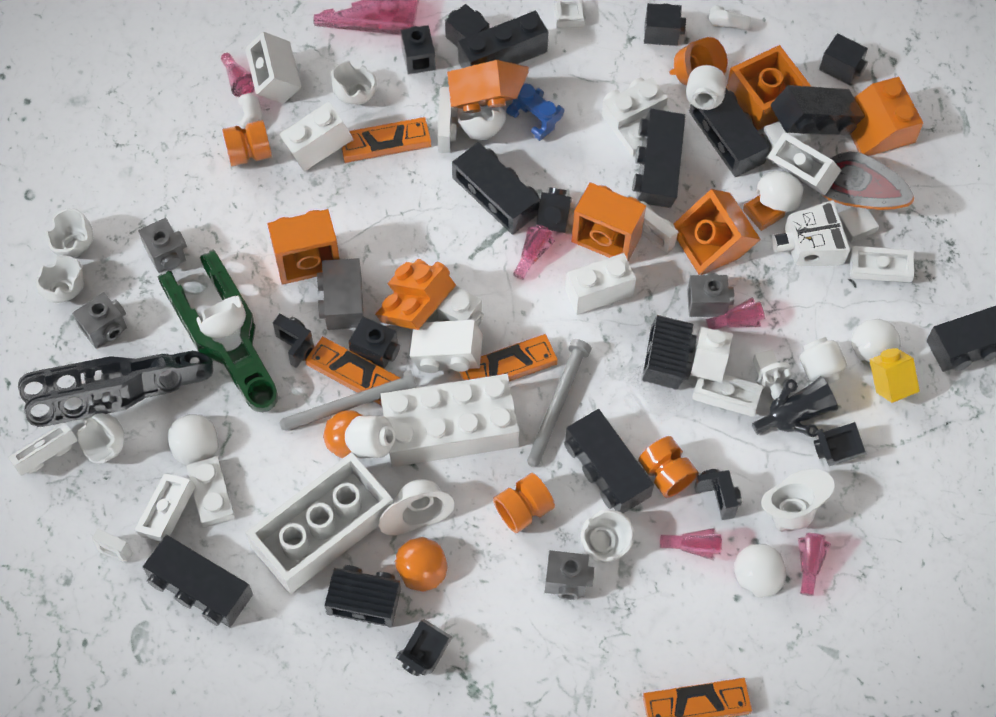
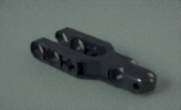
M194 350L172 355L157 354L137 359L109 356L26 373L18 381V390L21 399L26 403L24 412L27 421L32 426L45 427L89 418L95 414H109L127 410L145 398L172 393L183 385L202 382L212 376L214 371L213 360L208 355ZM194 357L199 359L198 363H190V361ZM101 370V379L95 380V371ZM171 370V373L168 375L160 376L164 371ZM81 373L84 374V384L81 381ZM70 375L75 378L73 385L68 388H61L57 385L58 380L62 376ZM31 382H39L43 385L41 391L37 394H28L24 389ZM105 392L110 394L109 401L107 402L102 400L103 393ZM88 395H91L93 405L89 406ZM77 397L82 400L81 406L75 410H69L64 407L65 402L69 398ZM38 404H45L49 407V411L41 417L33 416L31 409Z

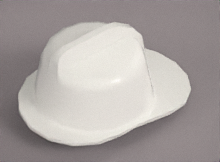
M820 469L800 470L767 491L761 499L762 508L767 514L772 516L776 528L780 532L787 529L793 530L807 527L813 521L816 509L833 495L835 489L834 479L829 473Z
M425 479L415 480L403 486L397 493L394 503L381 515L378 525L381 532L386 535L396 536L423 526L441 522L452 513L455 502L449 493L440 491L435 482Z

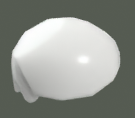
M344 61L336 65L331 72L334 94L342 102L348 104L366 103L374 96L377 90L375 75L367 70L365 65H362L360 68H354L350 61Z
M487 105L481 107V111L476 112L473 116L462 112L457 121L471 139L487 140L503 127L506 113L503 107L489 108Z
M772 171L764 174L759 179L757 194L760 193V202L767 207L784 212L795 211L801 204L803 186L797 177L786 171Z
M65 209L56 213L52 218L54 223L52 230L46 231L50 250L58 256H71L74 258L80 256L92 243L93 230L91 223L77 209Z
M61 255L56 257L55 263L52 266L46 267L43 265L39 277L35 281L38 294L53 303H62L75 298L84 287V276L80 261L71 256Z
M237 295L206 308L202 312L203 322L200 317H197V322L204 335L212 338H224L233 335L243 326L246 312L240 297Z
M882 319L863 321L853 331L851 345L860 361L866 360L870 362L869 359L879 356L886 349L898 348L900 350L901 342L899 333L891 323Z
M100 413L82 419L85 424L77 431L76 437L80 449L86 458L95 464H103L121 452L125 441L124 431L115 417Z
M188 414L178 418L171 425L168 432V442L172 455L184 465L212 458L219 447L216 429L213 423L203 415Z
M604 509L591 516L584 523L580 541L584 551L594 560L611 562L622 557L630 549L634 530L630 520L620 511Z
M752 544L737 554L734 563L736 579L741 587L750 590L755 597L762 598L775 595L784 586L787 576L786 567L781 554L776 549L766 544Z

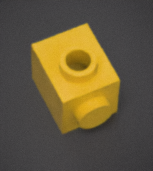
M891 348L882 351L879 356L869 359L875 390L880 396L893 403L920 392L914 358L898 348Z

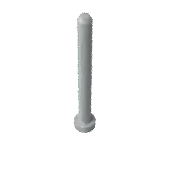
M579 339L571 340L568 347L571 355L527 459L528 465L531 467H536L540 464L583 357H588L592 347L585 341Z
M411 370L403 372V378L285 417L279 422L281 429L287 431L337 414L338 412L381 399L380 393L417 388Z

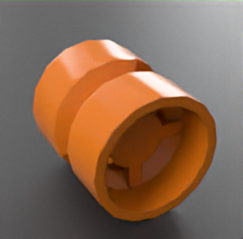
M263 120L247 123L245 129H241L238 125L222 129L231 167L246 164L249 158H253L255 161L272 158Z
M666 436L654 442L638 458V462L649 476H655L654 484L665 498L672 497L683 491L699 475L691 461L687 457H681L683 451L672 436Z
M530 473L516 482L515 490L507 488L493 497L495 508L500 517L514 533H518L532 524L533 516L541 518L555 508L551 493L542 480L534 473Z

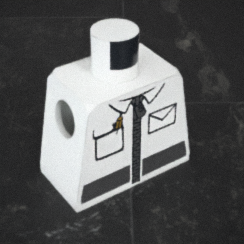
M834 200L792 213L788 216L784 228L785 233L772 235V246L775 253L790 250L794 263L797 266L844 265L850 251Z

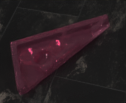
M360 0L351 3V8L335 12L334 8H331L319 14H314V26L401 35V29L415 26L419 0Z

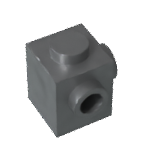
M166 217L138 230L143 246L158 273L174 269L180 263L186 261L183 249L187 247L186 242L180 231H173Z
M716 273L690 275L687 288L689 317H726L729 305H734V288L728 286V275H718Z
M104 292L72 313L78 327L95 349L107 341L118 338L122 331L127 329L123 316L126 315L125 310L117 299L111 301Z
M549 550L544 593L558 594L559 598L565 600H575L578 597H584L586 586L593 587L595 567L588 566L589 555Z

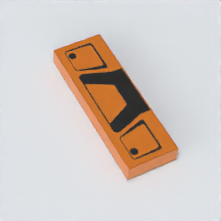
M422 117L349 131L354 140L341 149L344 162L347 163L431 147V138L426 119Z
M543 334L483 355L480 360V368L468 369L467 371L460 372L463 380L508 374L509 381L557 365L558 359L547 335Z
M323 336L305 360L307 366L357 393L400 379L395 374ZM381 399L374 401L382 406Z
M745 677L643 693L646 717H735L748 715L752 712Z

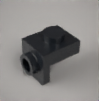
M549 187L548 193L541 192L535 228L566 233L570 205L572 203V197L566 196L567 190Z
M279 313L273 321L275 335L292 346L288 351L290 364L297 368L302 360L305 361L314 349L312 333L297 318H288Z
M856 422L825 432L823 428L816 430L819 439L813 442L819 459L825 458L829 466L867 455Z
M709 469L697 476L694 485L695 492L702 493L714 490L721 519L735 518L738 507L742 505V498L739 487L733 486L730 471Z
M425 619L420 620L405 649L398 652L396 659L403 663L402 668L410 674L425 676L434 671L452 636Z

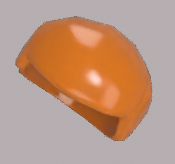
M346 410L338 412L326 423L323 433L325 445L330 452L343 459L351 453L345 442V432L354 418L363 416L357 411Z
M425 537L411 539L402 545L396 553L395 565L397 572L405 586L409 589L424 592L436 588L445 580L448 564L444 551L436 541Z

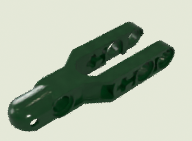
M213 249L207 254H202L200 261L222 301L238 295L246 312L244 324L239 329L241 343L231 351H226L223 344L214 341L211 337L201 332L197 322L199 315L195 308H191L181 285L178 286L172 271H167L165 274L157 276L164 293L197 351L208 355L212 360L225 366L237 389L241 392L252 410L261 413L270 411L278 401V393L275 383L253 347L256 329L253 322V314L215 250Z

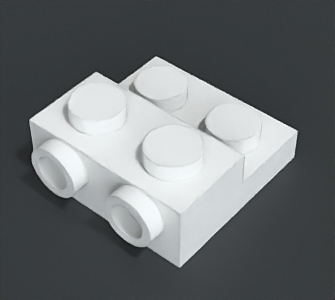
M651 77L647 80L643 78L635 79L629 85V88L622 92H619V90L609 92L602 103L601 115L633 157L636 155L638 146H642L643 137L638 136L641 118H646L650 108L672 111L667 105L668 97L654 78Z

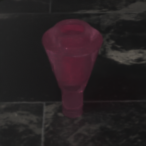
M230 53L222 54L220 59L227 69L232 94L240 97L243 94L253 93L255 87L252 74L236 63Z
M542 225L528 227L521 260L513 272L515 277L523 280L531 265L555 242L551 236L552 232Z
M753 297L725 312L724 315L706 319V324L709 329L713 330L727 326L729 328L761 327L760 320H764L765 315L761 302L755 303Z
M714 527L685 533L682 536L661 535L660 548L681 549L684 552L714 561L715 554H721L722 534H716V528Z
M806 533L805 537L798 538L801 571L803 573L800 591L802 595L814 596L816 576L819 574L831 547V543L825 541L826 536Z

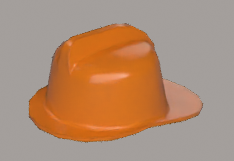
M704 37L689 43L676 53L674 68L669 71L670 75H676L680 83L687 86L690 73L695 68L703 65L717 67L725 75L728 61L724 46L713 37Z

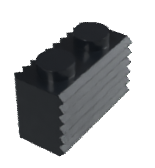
M656 315L649 334L642 375L643 382L654 383L655 385L677 390L683 380H689L692 362H688V355L693 353L697 336L692 334L694 324Z
M345 565L343 569L334 568L324 605L326 614L369 624L373 623L375 625L392 627L401 592L400 580H395L396 577L387 572H376V575L365 574L361 568L352 565Z

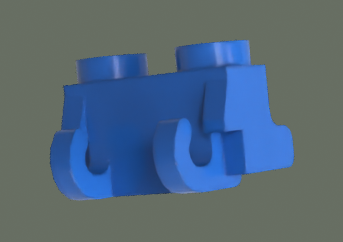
M525 83L517 99H513L512 104L507 107L506 113L514 118L519 115L518 111L520 109L525 113L530 111L542 121L540 129L534 126L531 132L535 135L536 139L541 141L555 129V123L561 119L565 109L561 105L556 107L554 103L544 100V91L539 87L535 90L531 84Z

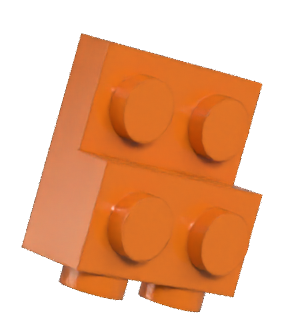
M417 259L414 263L406 262L399 266L395 271V275L387 283L394 293L384 299L382 306L375 315L381 323L419 330L455 288L456 284L449 276L450 271L440 262H435L433 266H430L421 259Z

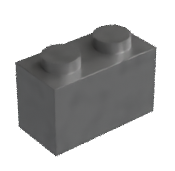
M359 258L322 261L323 273H317L318 291L324 292V300H318L319 318H325L327 330L356 328L364 316Z

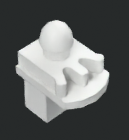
M772 349L756 353L753 363L759 376L756 384L763 386L761 393L771 392L770 394L775 400L782 392L783 382L789 379L792 374L789 369V363H778Z

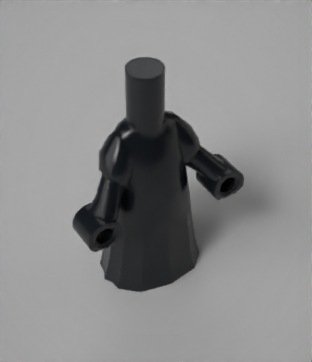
M820 376L813 383L790 397L789 394L796 391L798 386L793 379L785 380L780 396L772 402L769 408V415L752 423L755 433L758 435L775 426L785 432L797 431L809 437H816V430H818L816 425H803L800 422L829 412L838 411V404L824 377ZM789 383H792V388L788 387Z

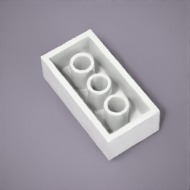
M508 374L380 393L383 416L389 420L396 435L395 442L389 452L391 467L519 447V428Z
M351 452L245 533L251 548L289 594H292L379 526L381 515L394 501Z

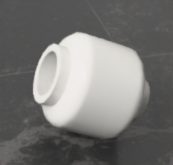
M711 65L695 68L690 73L686 89L687 99L690 104L702 110H710L719 106L725 97L726 77L724 73Z
M823 337L803 346L804 352L800 355V362L809 381L814 382L822 376L828 384H831L841 379L839 373L846 368L847 363L836 341H828L827 337Z
M381 415L357 416L351 421L345 432L346 445L358 458L385 457L390 452L396 438L391 423Z

